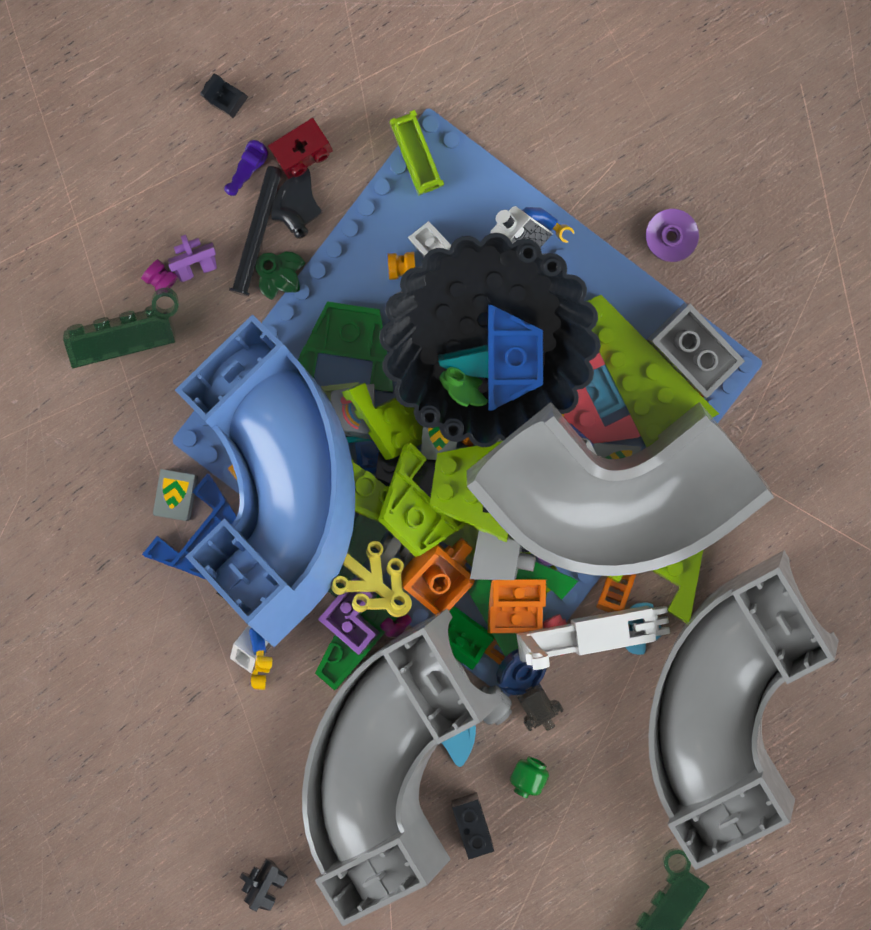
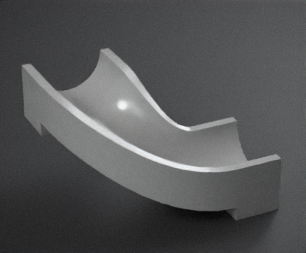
M550 402L467 470L468 489L518 544L533 555L554 566L589 575H631L677 563L717 542L774 498L766 481L700 402L658 435L659 439L634 455L620 459H606L591 452L584 440Z

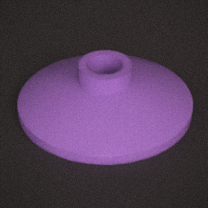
M666 209L657 213L650 220L646 229L648 248L657 258L667 262H678L690 256L699 240V230L694 219L688 213L678 209ZM668 232L675 233V241H669L666 236Z

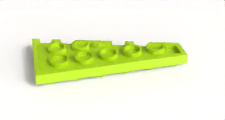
M602 295L586 301L591 303L598 312L597 324L591 331L600 340L601 347L599 352L646 447L659 439L658 435L699 402L712 417L719 415Z

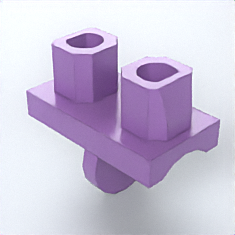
M186 234L181 236L183 244L174 247L176 254H182L168 259L171 272L175 271L181 282L194 277L190 267L193 263L200 262L204 273L217 269L214 256L216 251L213 243L195 248L201 245L199 238L189 241Z

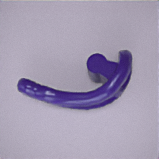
M250 140L247 143L245 151L241 156L242 159L238 163L237 171L232 177V182L224 187L228 195L236 196L238 189L243 187V184L250 179L252 173L265 163L269 153L263 143L257 140Z

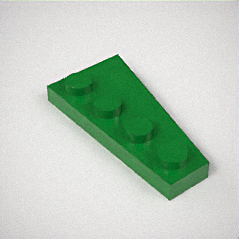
M386 609L364 611L361 616L374 626L380 634L360 655L334 635L315 674L336 691L384 635L385 631L380 628V624L388 617L393 622L399 617L390 615Z

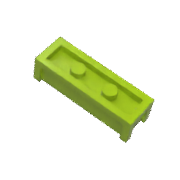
M413 110L405 116L390 119L389 123L417 194L420 196L443 187L444 182L440 179L416 118V111Z

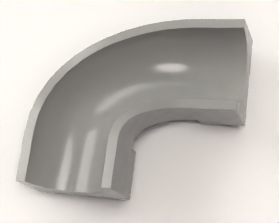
M785 550L737 575L720 586L703 601L691 615L690 621L684 625L665 662L655 690L649 724V758L653 780L660 801L670 818L668 826L695 870L791 822L795 798L764 747L762 738L763 712L770 697L782 683L786 682L789 684L834 661L839 640L834 632L828 633L810 611L794 580L790 568V559Z
M448 609L403 632L356 669L331 701L311 744L302 789V813L305 834L311 854L321 872L315 881L342 926L427 886L451 860L421 810L419 803L421 778L427 762L438 744L480 723L503 700L498 692L487 694L477 689L461 671L449 643L448 626L453 617Z

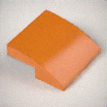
M492 580L488 610V633H523L543 629V607H546V580Z

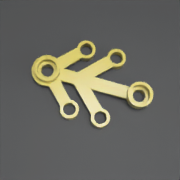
M372 541L367 546L366 555L370 561V572L347 553L343 565L362 581H348L347 578L338 576L333 580L331 586L335 594L376 592L382 597L369 599L365 594H357L352 602V607L357 612L386 609L390 615L401 617L410 611L412 606L411 598L402 590L401 573L404 564L400 559H391L386 567L387 573L391 575V589L383 584L380 558L383 553V545L380 542ZM370 548H377L379 553H373ZM391 565H397L399 570H393ZM336 583H342L345 587L338 588ZM362 600L365 602V605L360 606L356 601ZM394 600H400L403 605H397Z

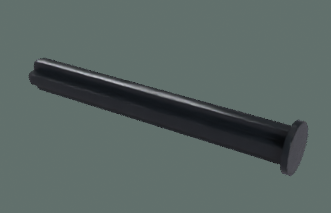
M268 166L266 169L233 287L229 288L230 292L248 297L250 295L247 292L282 174V170L277 167Z

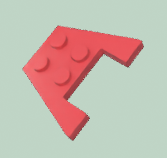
M600 352L594 359L589 361L593 370L605 365ZM586 387L577 390L579 398L576 407L571 412L564 414L567 422L582 432L593 444L633 439L641 436L631 415L604 426Z

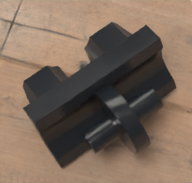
M267 858L261 869L254 866L250 874L242 872L240 879L245 882L242 891L247 893L244 902L249 905L251 910L256 912L258 908L271 911L276 898L274 895L267 893L271 884L281 889L286 883L288 876L272 860Z

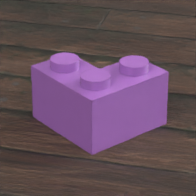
M357 577V578H353L351 581H361V580ZM346 592L345 594L338 595L318 619L358 655L362 654L380 632L361 616L363 612H357L353 609L352 602L354 597L360 593L367 595L369 599H374L377 596L375 592ZM362 600L356 601L360 606L365 605V602Z

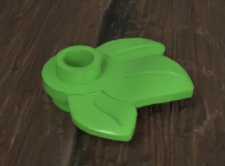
M454 367L447 368L440 375L443 387L448 390L449 395L457 403L463 406H468L469 404L483 406L488 403V400L478 390L483 382L480 378L465 375L461 370Z

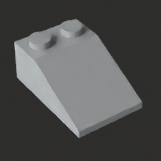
M683 303L647 339L674 369L705 398H708L745 362L690 303Z

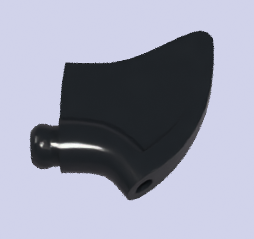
M309 168L301 176L287 179L278 190L272 204V221L283 222L297 239L305 237L308 234V229L305 227L306 224L323 213L313 197Z

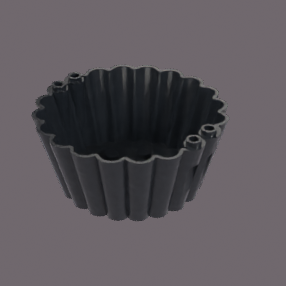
M490 233L480 242L471 236H461L451 244L450 250L444 248L430 250L424 256L421 267L409 269L403 274L400 281L401 292L394 294L386 303L385 311L390 321L384 325L379 335L382 347L389 352L382 363L383 371L390 380L397 382L395 386L397 401L403 406L415 407L414 415L416 421L426 428L439 426L440 433L447 440L459 442L469 437L473 444L483 448L494 445L499 438L504 441L550 402L561 414L571 412L578 403L579 395L577 390L585 388L593 380L594 371L589 361L597 356L601 347L598 336L591 331L597 324L598 312L591 303L584 301L587 294L585 282L576 275L567 274V264L561 256L555 253L542 254L540 246L531 239L524 238L511 242L504 234ZM488 305H493L543 330V385L494 410H488V403L483 406H473L470 404L463 406L452 399L448 390L443 387L440 381V375L447 369L440 367L438 359L440 354L488 345V325H480L477 321L481 313H488ZM478 377L483 380L478 390L488 400V378Z

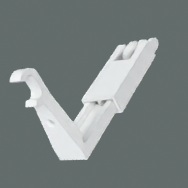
M642 606L571 619V624L517 633L520 660L527 662V665H533V670H539L550 666L549 657L573 652L578 655H585L656 641V636L670 633L669 627L659 628V625L669 623L668 617H658L659 614L668 612L667 606L655 608ZM643 618V623H634V631H629L628 621Z

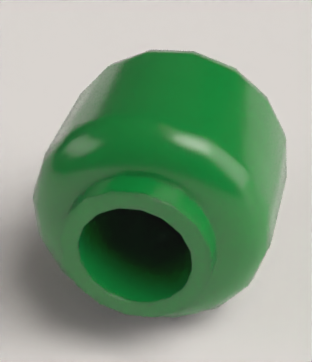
M528 756L527 759H520L510 776V782L515 787L514 792L524 798H528L529 795H540L549 778V773L546 770L547 765L531 756Z

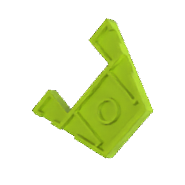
M366 383L357 384L342 391L346 401L351 400L355 406L354 413L358 419H363L369 427L368 434L386 460L399 456L406 443L411 442L415 447L422 444L423 426L415 419V407L403 406L395 397L374 408Z
M498 441L490 447L472 446L437 453L430 508L460 522H466L484 533L487 532L494 535L503 542H508V533L490 513L483 512L484 506L467 487V470L502 441Z
M410 442L406 443L402 448L378 521L416 557L421 556L445 540L446 537L463 528L467 523L460 522L430 508V497L412 480L427 458Z
M703 550L677 563L652 570V572L679 587L667 611L685 623H688L691 619ZM623 575L606 577L619 583Z

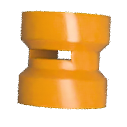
M406 252L402 256L396 253H387L389 280H396L409 269L415 268L414 252Z

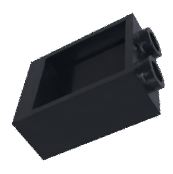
M477 792L452 800V809L468 860L494 852L492 838Z

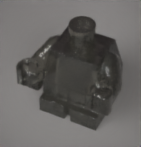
M540 683L526 690V693L517 695L519 702L527 713L523 723L528 731H532V727L536 728L540 725H543L546 731L555 727L552 718L559 715V711L562 713L564 709L559 701L549 700Z

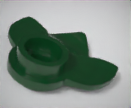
M288 251L279 255L273 253L260 255L256 261L255 268L260 276L259 288L262 294L268 299L273 300L279 290L287 293L299 292L300 282L295 271L304 266L305 261L298 254ZM267 261L273 263V268L270 270L264 269V264Z

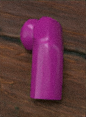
M408 614L399 617L395 622L388 617L380 624V628L385 631L384 634L387 637H397L409 626L412 619Z

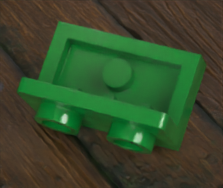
M453 606L449 611L453 617L448 626L450 647L454 657L460 663L473 670L487 647L494 640V636Z

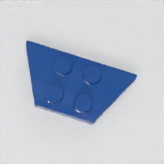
M488 305V410H494L543 385V330L493 305Z

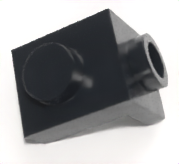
M215 73L205 83L204 88L200 92V95L209 104L232 118L235 117L248 98L244 92L225 82Z

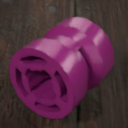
M157 259L147 268L141 279L146 284H152L155 287V291L160 296H163L175 284L178 276L174 272L167 271L165 265Z

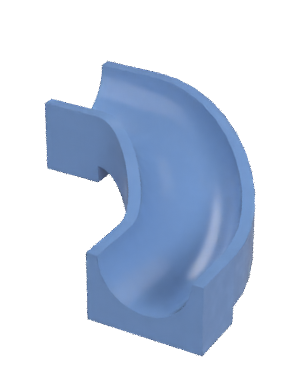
M252 314L175 389L221 439L233 464L240 493L239 512L234 522L230 524L224 518L185 557L239 616L275 647L315 608L327 594L333 580L341 570L353 532L355 480L348 442L331 401L321 386L285 345Z

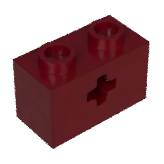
M314 118L309 119L268 145L288 179L301 176L306 172L307 167L315 162H323L333 152L329 141ZM300 148H303L306 151L301 154V152L298 150Z

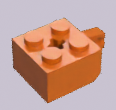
M461 538L452 547L449 545L443 548L440 544H437L421 556L414 557L401 573L403 589L435 615L445 609L450 611L472 587L475 579H470L471 571L465 566L467 562L465 558L473 550L472 546Z

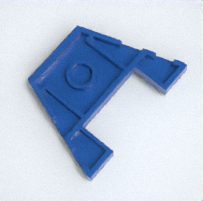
M209 474L205 475L192 493L213 509L212 513L180 552L162 538L156 536L142 555L144 557L205 579L185 556L224 518L232 524L237 517Z

